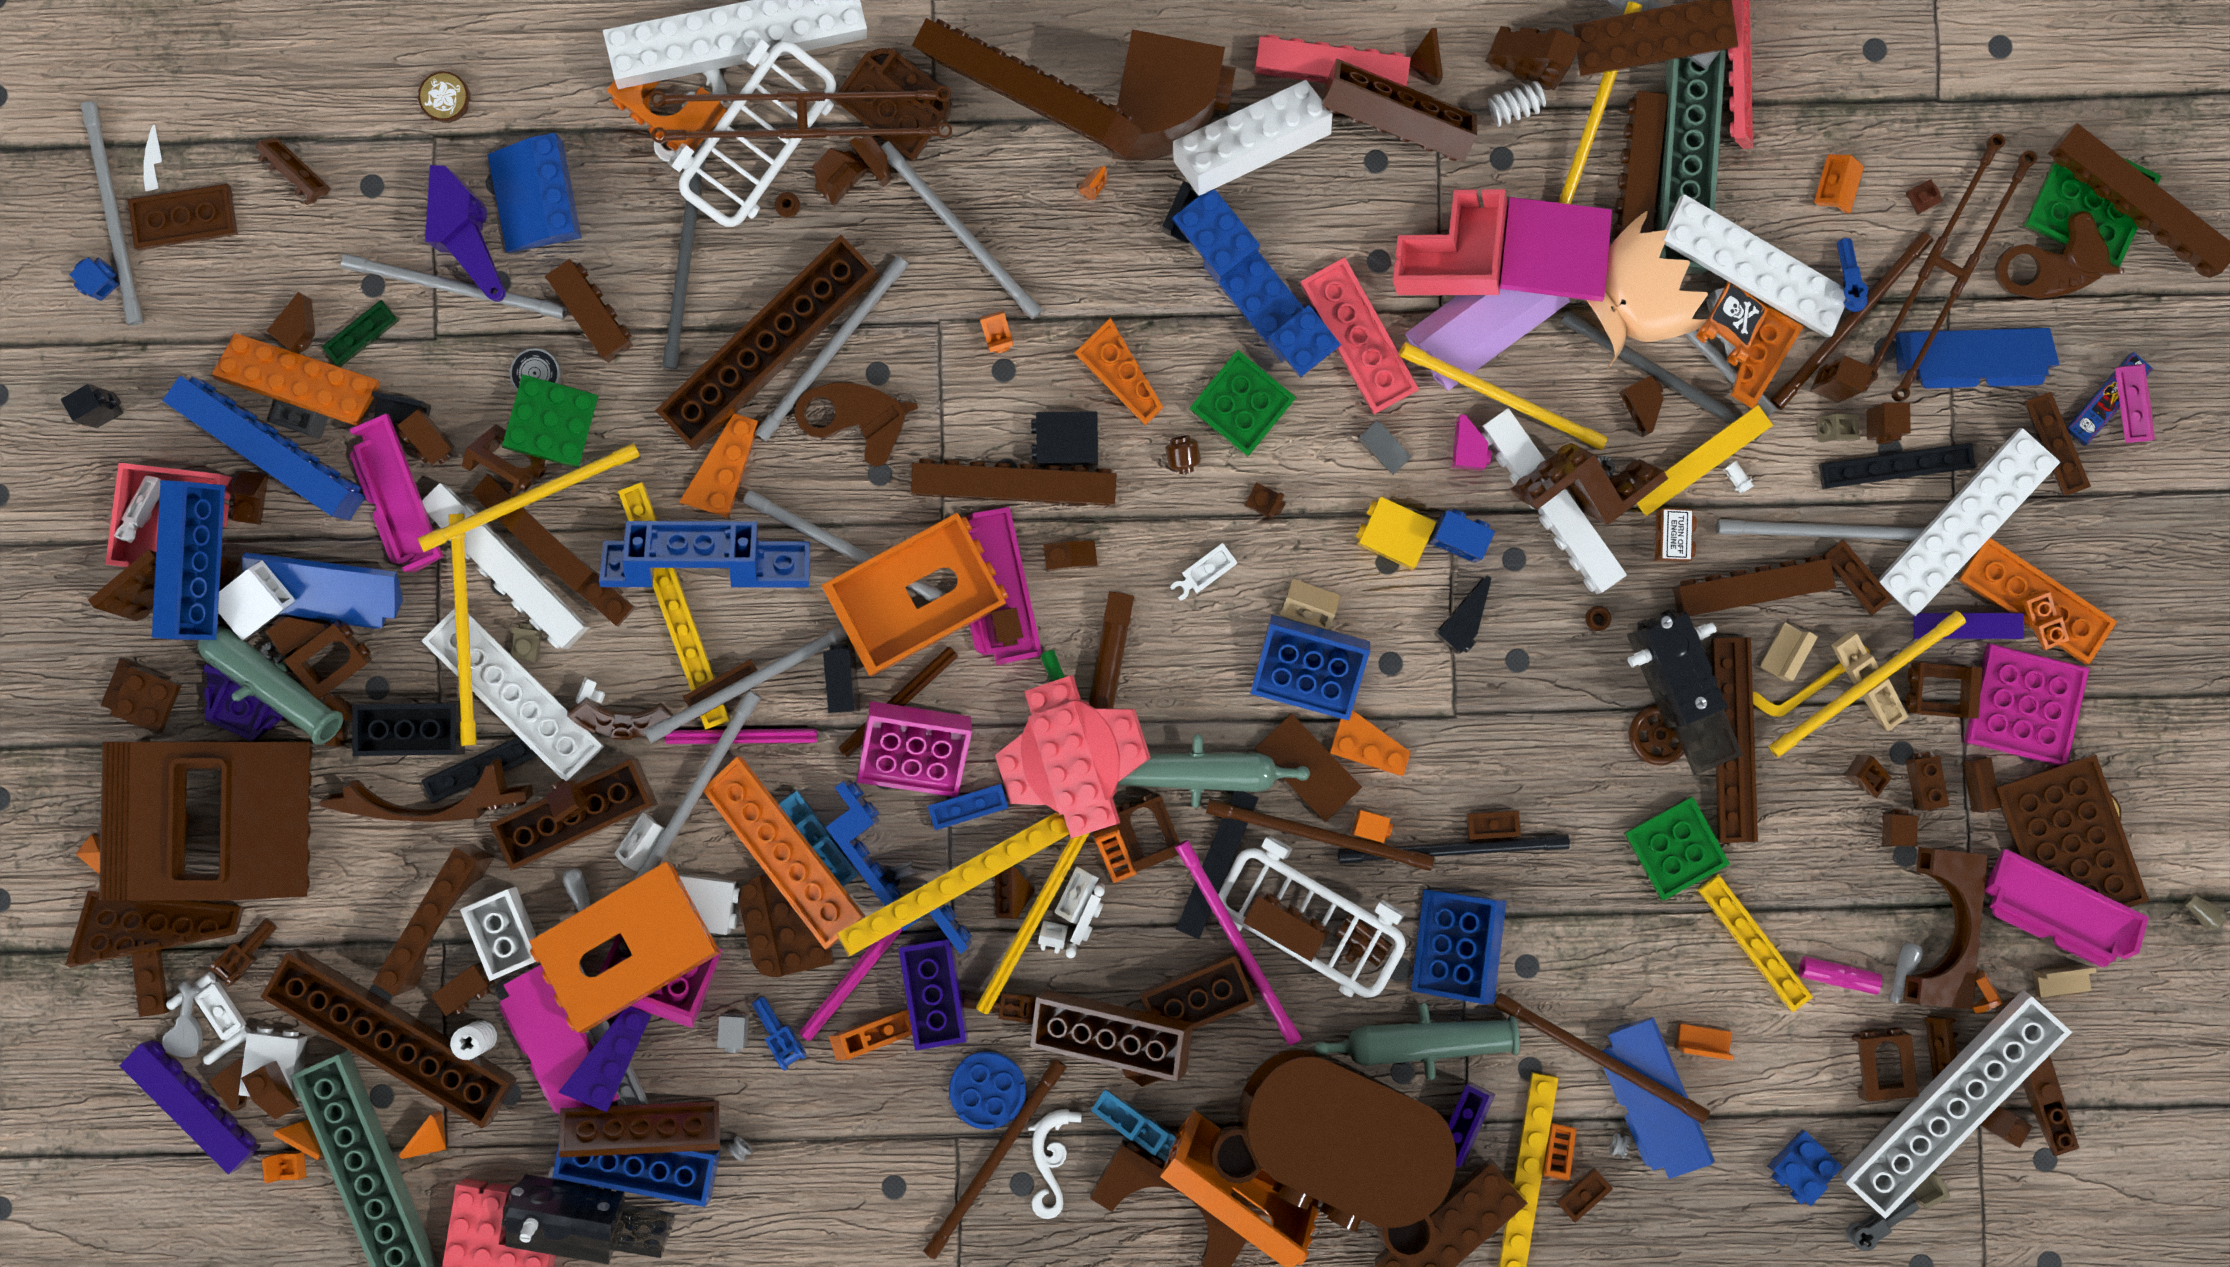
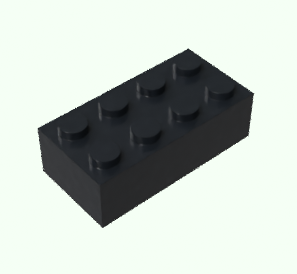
M460 703L352 705V756L465 754V746L460 744Z

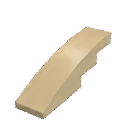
M1852 630L1831 645L1854 685L1879 668L1874 657L1867 653L1858 634ZM1888 678L1862 696L1886 731L1891 730L1908 718Z

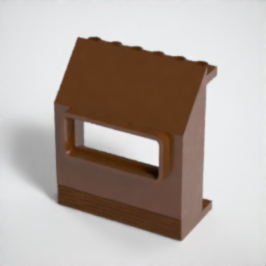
M103 742L99 900L232 901L307 897V890L310 886V878L308 876V864L310 862L308 839L311 834V827L308 824L311 810L309 787L312 783V776L309 773L310 761L312 759L310 742ZM189 768L221 769L219 874L185 873L187 769Z

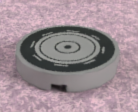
M538 348L527 349L519 353L512 361L509 371L510 381L516 391H518L522 374L556 384L561 382L562 371L558 360L548 351Z

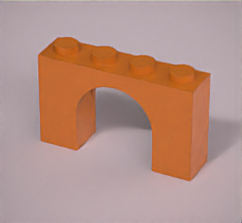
M614 80L606 90L613 97L611 103L621 111H624L625 108L630 111L631 114L629 116L640 126L643 123L650 127L648 131L651 134L656 127H662L665 130H686V132L711 131L727 111L720 101H689L683 109L673 115H655L650 109V94L660 81L618 89ZM700 87L694 95H706L710 93L702 87ZM658 131L655 137L658 140L662 137L664 138V132ZM704 138L671 140L666 145L676 152L681 143H684L694 151Z

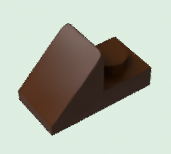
M241 471L229 490V494L236 495L232 521L261 525L269 475Z
M325 695V705L332 711L342 712L344 720H352V707L339 695ZM344 720L337 734L326 742L325 746H345L348 730L346 725H344Z
M2000 1106L1980 1124L1983 1128L2018 1148H2021L2032 1128V1125Z

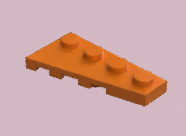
M1110 317L1074 355L1146 426L1163 410V406Z

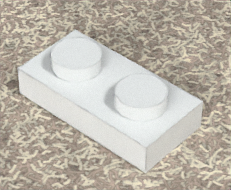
M1076 866L1054 913L1071 923L1077 924L1099 878Z

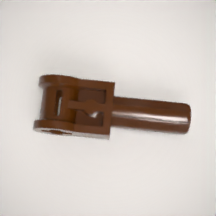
M264 919L242 944L240 942H233L211 964L209 970L212 973L216 972L225 981L227 987L232 986L257 960L253 953L276 930L277 927L274 922Z
M1003 991L1001 997L997 998L990 1011L999 1012L998 1019L1033 1023L1037 996ZM965 993L963 1007L976 1009L982 995Z

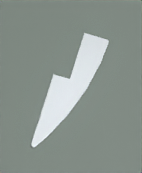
M155 125L150 130L145 149L143 177L145 191L159 189L154 164L162 162Z

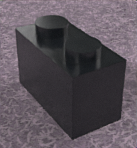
M89 384L60 399L73 422L94 428H99L123 414L119 406L121 401L114 392Z

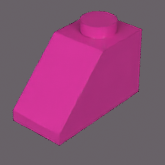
M1460 414L1456 418L1452 468L1483 471L1486 465H1490L1492 451L1488 450L1487 440L1466 415Z

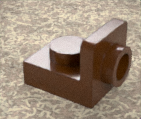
M1256 482L1244 506L1272 519L1275 514L1278 516L1281 514L1286 504L1282 500L1285 494L1277 493Z

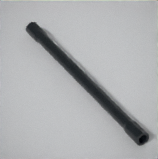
M1568 834L1534 838L1393 847L1438 857L1532 850H1568L1570 848V840ZM1347 848L1338 849L1339 864L1390 860Z

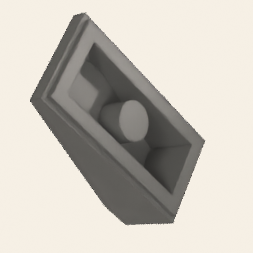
M276 400L269 422L320 439L328 416Z
M1378 420L1358 438L1392 475L1411 458L1407 451Z

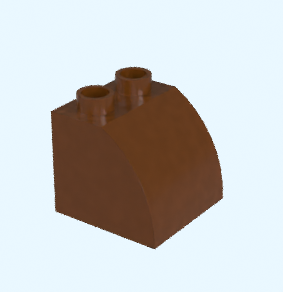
M1132 29L1117 107L1122 109L1123 113L1134 118V125L1142 131L1127 159L1112 152V159L1144 161L1173 154L1174 140L1211 124L1214 111L1228 113L1236 67L1222 65L1225 47Z

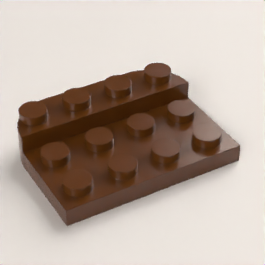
M879 48L868 51L862 57L838 92L917 91L918 89H937L941 85L893 49ZM941 90L938 95L944 99L948 96L946 90ZM918 98L833 99L870 129L938 126L943 121H947L952 107L950 99L944 103L937 99L918 100ZM919 134L879 135L884 140L889 141L897 150L913 162L932 138V136H919Z
M767 874L757 876L743 886L739 899L740 910L751 959L760 974L769 977H782L835 963L831 947L826 950L823 948Z

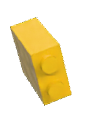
M1379 497L1377 501L1372 500L1366 512L1370 517L1366 525L1361 523L1355 537L1359 538L1357 545L1410 570L1415 569L1436 522L1383 497Z

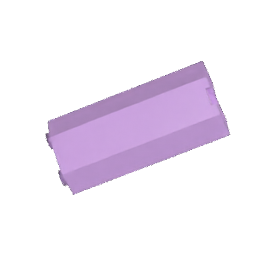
M1500 289L1499 295H1457L1405 334L1411 345L1472 374L1568 304L1570 300L1568 297ZM1430 370L1434 379L1447 391L1458 384V382Z

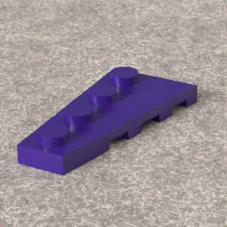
M631 1006L624 1009L558 1093L608 1113L650 1021L651 1014Z

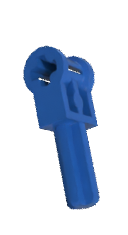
M1842 238V240L1837 241V248L1843 272L1844 296L1846 298L1844 305L1847 310L1858 312L1867 305L1868 288L1862 282L1852 239Z
M764 996L755 1000L752 1006L770 1035L764 1040L781 1069L785 1071L788 1069V1065L800 1058L805 1059L807 1057L806 1051L790 1025L785 1027L781 1025ZM794 1051L793 1054H791L790 1056L786 1057V1055H787L788 1053Z

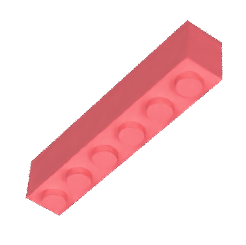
M1265 35V37L1259 38L1254 74L1325 84L1336 59H1340L1407 86L1411 58L1405 57L1404 54L1399 52H1392L1389 55L1382 54L1376 49L1360 51L1355 50L1354 47L1349 45H1341L1339 48L1332 47L1326 42L1310 44L1305 43L1304 40L1299 38H1291L1289 41L1282 40L1276 35Z

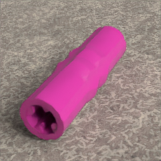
M1803 956L1800 961L1798 972L1801 978L1874 995L1880 992L1882 985V975L1880 973Z

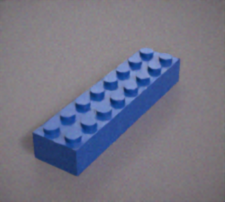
M183 376L178 377L162 400L164 403L330 516L347 521L351 520L366 498L360 492L361 486L350 479L346 480L340 477L341 473L338 470L320 463V458L309 451L305 452L298 448L299 444L292 439L284 438L277 434L278 430L266 422L262 423L257 420L258 416L251 411L236 406L237 402L225 394L221 395L216 392V387L205 380L201 381L194 376H191L190 379Z

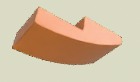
M2044 590L2022 599L2029 622L2044 650L2070 641L2063 617L2057 615L2051 592Z

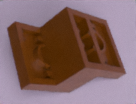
M120 658L101 706L111 709L110 715L155 733H163L182 685L170 681L171 676L128 659Z

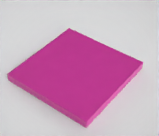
M1510 197L1499 289L1603 302L1605 297L1612 209Z
M1986 644L1981 666L1979 719H1969L1964 743L2057 766L2068 763L2090 668L2007 647Z

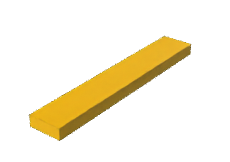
M1756 405L1753 409H1750L1664 472L1669 479L1636 503L1644 516H1648L1771 428L1773 424L1760 406Z
M1715 874L1697 888V891L1790 1012H1795L1813 998L1719 874Z

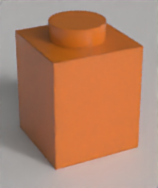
M1358 809L1351 834L1384 843L1385 838H1390L1393 824H1390L1391 818Z

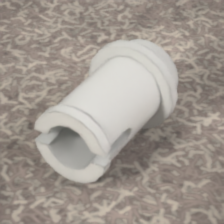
M1737 460L1723 469L1736 487L1734 490L1739 491L1740 494L1754 486L1751 482L1753 479L1747 477Z

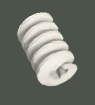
M1533 81L1530 86L1527 84L1522 85L1521 90L1515 87L1511 93L1506 90L1502 93V96L1494 94L1492 99L1488 98V105L1492 119L1498 127H1501L1502 118L1505 119L1507 124H1510L1511 115H1514L1515 119L1519 121L1521 119V112L1527 118L1530 117V109H1533L1535 114H1539L1540 106L1545 107L1546 100L1539 82Z
M485 1020L472 1022L459 1028L453 1034L450 1043L451 1050L456 1057L462 1060L473 1059L495 1046L497 1031L491 1023Z

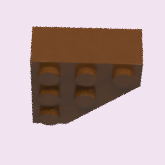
M1500 26L1485 62L1489 63L1490 67L1495 70H1506L1513 73V76L1519 80L1538 81L1542 89L1555 90L1570 69L1582 39L1556 29H1549L1548 33L1542 34L1539 33L1537 28H1520V31L1511 32L1510 27Z

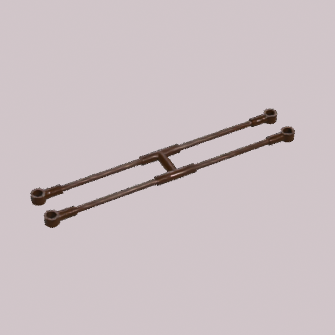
M940 86L937 89H918L917 91L825 93V91H778V93L706 95L663 93L660 90H654L650 94V101L656 107H662L665 104L685 103V101L778 100V102H796L797 128L759 131L686 132V130H665L662 127H656L653 129L651 136L659 144L671 140H686V138L780 137V139L826 138V136L919 134V136H939L942 139H947L952 134V127L946 122L940 123L938 126H919V128H808L807 101H825V99L918 98V100L937 99L944 103L951 98V91L947 86ZM941 90L948 92V96L944 99L938 95ZM656 94H661L663 97L660 103L654 102ZM941 127H948L949 133L942 135L940 133ZM658 131L664 132L662 140H657L655 137Z
M1994 134L1987 140V149L1980 160L1981 164L1942 236L1938 237L1918 274L1917 282L1881 348L1875 353L1868 365L1873 367L1871 373L1873 383L1878 378L1877 371L1885 358L1884 354L1924 280L1928 279L1934 266L1957 277L1950 291L1951 295L1911 369L1907 370L1900 385L1894 388L1891 393L1893 400L1897 402H1902L1910 396L1909 388L1917 375L1916 371L1956 297L1960 296L1980 259L1979 255L2018 183L2022 182L2027 170L2037 161L2036 153L2031 150L2025 151L2019 157V165L2012 177V182L1973 254H1970L1964 267L1961 268L1941 257L1940 255L1948 242L1947 238L1985 168L1990 165L1996 152L2005 145V138L2001 134ZM1993 140H1997L1999 145H1995ZM2025 157H2028L2031 162H2027ZM1902 390L1904 397L1899 396L1897 391Z

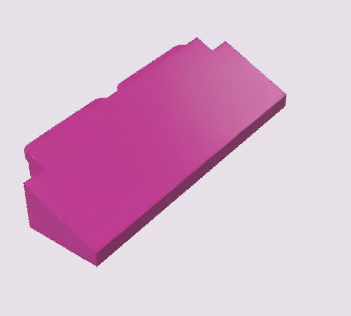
M389 414L381 415L351 428V434L360 435L363 442L353 446L354 450L351 452L350 458L366 500L369 503H375L377 508L373 513V518L390 562L403 565L409 562L410 564L402 567L403 571L417 572L441 559L443 554L439 546L423 552L417 540L418 537L432 532L433 528Z
M1010 507L972 513L966 516L973 529L968 533L972 540H979L984 550V553L980 554L985 563L990 561L997 574L993 576L996 585L998 586L1002 583L1009 596L1004 599L1007 605L995 612L1017 607L1023 638L1017 640V645L1003 647L1002 643L996 644L989 614L969 625L975 651L982 653L983 656L994 654L996 666L1039 657L1042 654Z
M2007 849L2001 851L1984 888L1986 894L1993 896L1989 907L1992 908L1995 917L2039 938H2044L2048 935L2053 938L2056 946L2099 967L2108 966L2109 963L2116 960L2117 956L2126 960L2139 954L2149 920L2148 916Z
M539 965L504 984L509 997L500 1001V1011L521 1051L528 1055L531 1061V1070L552 1110L560 1116V1108L592 1107L558 1092L591 1052L593 1046L586 1033H577L576 1030L573 1031L566 1021L568 1015L564 1007H559L555 1001L554 994L556 992L552 984L548 985L543 978L542 972L544 969L542 965ZM616 1093V1095H615L613 1101L619 1099V1096H618L617 1093Z

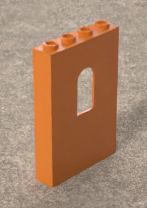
M957 512L821 585L870 677L879 674L1007 605L1004 599L1009 596L1002 583L998 586L996 585L993 576L997 574L990 561L986 563L983 561L980 554L984 553V550L979 540H972L968 533L973 529L966 516L960 518ZM941 568H949L956 573L957 585L951 592L916 609L905 588L906 586Z
M667 861L529 941L532 946L530 949L532 957L536 962L541 963L544 969L542 972L543 978L548 985L552 984L556 992L554 994L555 1001L559 1007H564L568 1015L566 1021L573 1031L576 1030L577 1033L589 1031L721 953L672 863ZM621 933L632 956L596 977L584 975L580 969L582 956Z
M1193 1110L1177 1132L1160 1177L1283 1267H1295L1297 1264L1301 1266L1309 1255L1307 1248L1312 1242L1310 1235L1316 1227L1313 1223L1319 1214L1317 1211L1319 1200L1312 1198L1308 1210L1281 1199L1278 1197L1279 1193L1272 1190L1276 1180L1268 1175L1263 1168L1249 1182L1238 1184L1228 1182L1222 1178L1212 1165L1209 1156L1210 1143L1215 1134L1222 1129ZM1232 1189L1264 1211L1270 1217L1272 1225L1230 1195Z

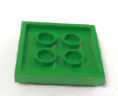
M1237 350L1191 405L1189 410L1245 456L1249 457L1297 397Z
M522 374L502 448L579 468L599 395Z
M1693 796L1680 801L1624 832L1661 901L1670 898L1730 865Z

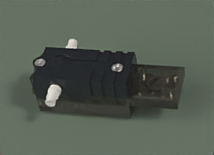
M1668 609L1661 612L1658 616L1637 622V630L1627 633L1635 653L1634 656L1628 657V662L1631 667L1636 665L1641 667L1666 728H1674L1693 775H1698L1740 757L1743 753L1724 711L1728 707L1727 703L1722 698L1721 689L1717 687L1718 682L1716 677L1712 675L1713 670L1700 640L1717 631L1714 623L1711 622L1710 624L1694 628L1686 611L1678 613L1675 609Z
M554 1167L550 1168L546 1177L525 1174L521 1181L509 1189L508 1202L503 1207L501 1226L506 1230V1247L603 1264H609L614 1250L661 1258L675 1221V1213L626 1205L624 1191H612V1189L608 1188L599 1189V1187L592 1185L587 1187L586 1184L552 1178Z

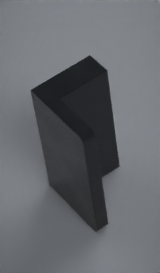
M1183 181L1162 225L1161 231L1186 244H1189L1190 241L1173 222L1172 217L1199 197L1192 190L1190 183Z
M372 391V397L378 399L374 418L389 414L392 423L400 424L420 407L428 416L430 414L431 405L423 401Z

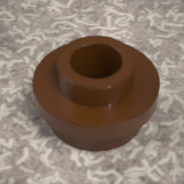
M784 192L776 198L775 209L780 216L791 218L799 212L800 201L795 194ZM785 201H791L792 204L789 208L783 207Z
M1594 606L1587 611L1585 622L1591 630L1603 631L1611 623V614L1603 606ZM1595 614H1599L1602 617V621L1599 624L1594 621Z

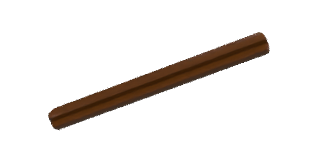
M947 647L886 704L905 706L958 657V654L951 647ZM866 722L839 746V750L844 756L849 757L862 745Z

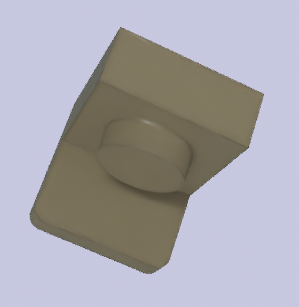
M1832 414L1818 417V442L1860 440L1858 414Z
M519 623V628L511 627L510 632L514 633L511 656L514 659L538 662L542 631H535L533 625Z

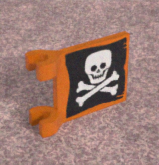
M1727 281L1708 320L1697 332L1696 338L1705 343L1707 338L1712 340L1718 333L1735 346L1726 361L1733 366H1737L1738 361L1744 363L1749 355L1748 349L1769 309L1749 293Z

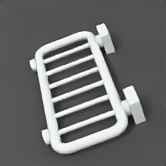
M756 38L742 57L749 65L755 67L756 64H759V66L739 94H752L755 89L763 94H771L759 85L770 68L774 69L800 91H809L774 64L782 52L791 53L819 75L826 83L825 93H834L836 90V82L831 72L792 42L782 41L776 43L767 52L766 50L770 45L762 39ZM830 99L815 101V104L807 114L808 128L812 126L820 113L826 116L831 111L834 103ZM745 100L733 101L713 131H735L729 125L740 110L744 111L767 130L776 129L744 106L747 101ZM772 100L774 103H776L779 107H781L783 110H785L788 114H790L797 120L796 112H794L792 109L786 106L783 102H778V100ZM736 137L771 164L760 181L714 147L720 138H707L694 157H692L694 151L684 143H681L667 164L678 172L682 168L684 169L679 179V190L687 201L725 227H734L742 223L747 216L751 219L756 216L760 209V206L756 204L802 138L780 139L786 144L775 160H773L744 137ZM711 151L756 184L745 201L699 168ZM696 172L741 205L734 216H725L690 190L689 182Z
M1272 836L1266 837L1261 846L1267 850L1266 853L1257 848H1247L1241 851L1218 894L1237 929L1241 931L1242 927L1341 984L1338 990L1346 996L1353 997L1354 993L1365 998L1379 995L1385 988L1406 947L1402 932L1392 926L1393 923L1398 925L1401 922L1405 912L1382 900L1374 911L1379 914V917H1376L1279 861L1280 858H1287L1293 848ZM1250 858H1255L1265 865L1238 913L1227 905L1226 898L1246 861ZM1269 867L1287 876L1277 895L1280 900L1291 880H1294L1309 889L1299 909L1304 912L1313 894L1316 893L1332 902L1322 921L1325 925L1336 906L1355 916L1328 965L1317 958L1310 962L1243 923L1246 918L1243 915ZM1361 919L1377 928V931L1352 977L1349 978L1335 970L1333 966L1358 920ZM1384 932L1394 939L1395 948L1375 984L1371 987H1365L1355 980L1381 933Z

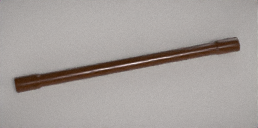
M1921 232L1912 241L1903 255L1868 292L1866 307L1858 312L1851 311L1835 329L1833 335L1824 341L1789 382L1785 383L1770 401L1777 409L1782 410L1791 401L1800 387L1913 261L1919 258L1933 242L1929 234Z
M1209 798L1207 814L1251 823L1406 863L1409 866L1431 871L1433 867L1434 856L1387 846L1236 807L1230 803Z
M1502 993L1498 995L1493 1005L1497 1009L1520 1019L1681 1110L1682 1113L1701 1124H1704L1709 1117V1109L1677 1094L1540 1017Z
M1056 1058L1051 1062L1041 1081L940 1229L935 1232L924 1248L923 1252L932 1259L938 1257L967 1210L1049 1090L1056 1084L1067 1068L1064 1063Z

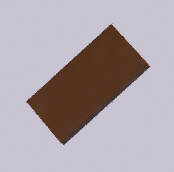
M229 184L127 199L134 249L136 250L238 235L232 190Z
M1292 713L1254 748L1258 753L1271 757L1278 767L1298 768L1305 766L1309 769L1310 776L1307 780L1302 781L1297 778L1283 779L1325 823L1362 788Z

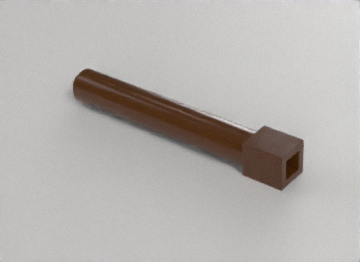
M1109 591L1089 698V705L1095 709L1114 708L1134 601L1133 595Z

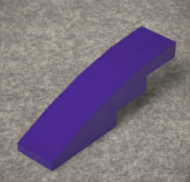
M1918 613L1916 616L1914 615V639L1924 636L1952 613ZM1961 613L1966 623L1950 635L1942 638L2024 639V613Z

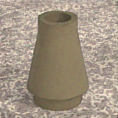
M2196 894L2190 895L2184 902V906L2193 913L2205 928H2210L2213 931L2219 928L2227 918V915L2223 912L2224 909L2198 897Z

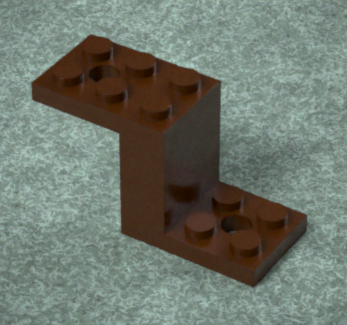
M1570 443L1562 446L1557 451V454L1549 460L1541 462L1532 473L1520 478L1510 490L1516 498L1538 510L1565 488L1569 487L1584 513L1605 525H1609L1669 478L1663 470L1638 459L1628 464L1626 469L1619 475L1609 479L1595 454Z

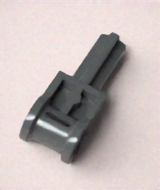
M1907 1197L1886 1219L1874 1213L1862 1222L1850 1224L1846 1230V1237L1858 1249L1871 1251L1876 1247L1878 1241L1892 1233L1891 1227L1919 1209L1918 1204L1912 1197Z

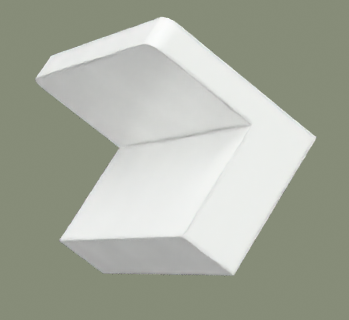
M642 812L614 855L624 866L638 872L645 864L666 828L659 825L650 815Z

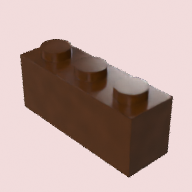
M1843 356L1819 368L1810 391L1839 403L1868 390L1873 381L1871 376L1873 367Z
M1267 892L1266 895L1263 893L1258 895L1243 923L1312 962L1330 932L1324 929L1326 925L1317 919L1312 918L1310 921L1303 917V912L1294 906L1289 905V907L1282 905L1279 903L1280 899Z

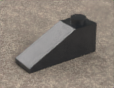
M1488 575L1484 576L1434 633L1436 637L1456 654H1460L1462 651L1467 653L1476 643L1474 638L1478 634L1491 583V578Z

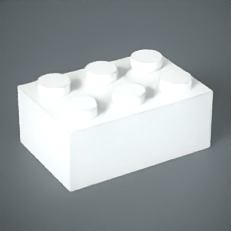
M517 887L504 890L460 909L489 981L536 962L531 955L530 949L532 946L529 941L537 936Z

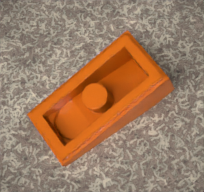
M1101 166L1093 169L1080 185L1078 191L1090 200H1095L1107 183V168Z

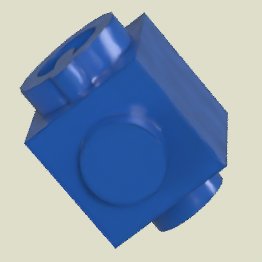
M87 257L79 261L75 265L74 270L69 274L76 281L74 286L82 294H88L90 297L100 301L120 285L114 278L117 275L115 270L100 257L96 260Z

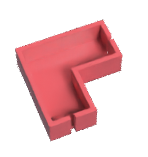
M1482 189L1481 194L1484 208H1480L1477 190H1454L1449 235H1398L1397 260H1395L1393 283L1397 295H1499L1508 211L1505 189Z
M118 463L105 564L128 567L147 550L157 552L159 501L156 502L152 509L149 521L142 528L138 527L136 530V536L132 543L114 537L116 530L124 522L121 518L146 475L165 481L225 485L224 503L225 499L230 500L231 494H229V490L232 487L233 477L216 473ZM224 504L223 527H227L229 505Z
M466 1178L456 1184L442 1267H554L558 1245L533 1241L522 1242L520 1239L507 1237L506 1215L509 1209L503 1207L510 1201L509 1189L512 1187L511 1185L492 1183L487 1187L488 1182Z

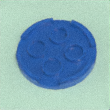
M980 1051L966 1057L956 1067L950 1080L949 1097L954 1110L961 1120L972 1127L990 1130L1009 1123L1018 1115L1026 1097V1082L1020 1067L1010 1057L996 1051Z

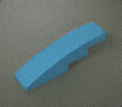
M797 789L778 802L842 886H845L859 875L846 854Z
M1105 1089L1091 1111L1128 1139L1137 1142L1151 1154L1160 1157L1166 1162L1176 1136L1126 1101Z

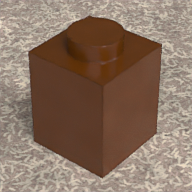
M1017 607L990 614L996 644L1002 643L1003 647L1017 645V640L1023 638Z
M1892 809V814H1883L1882 844L1917 847L1918 816L1908 815L1909 810Z

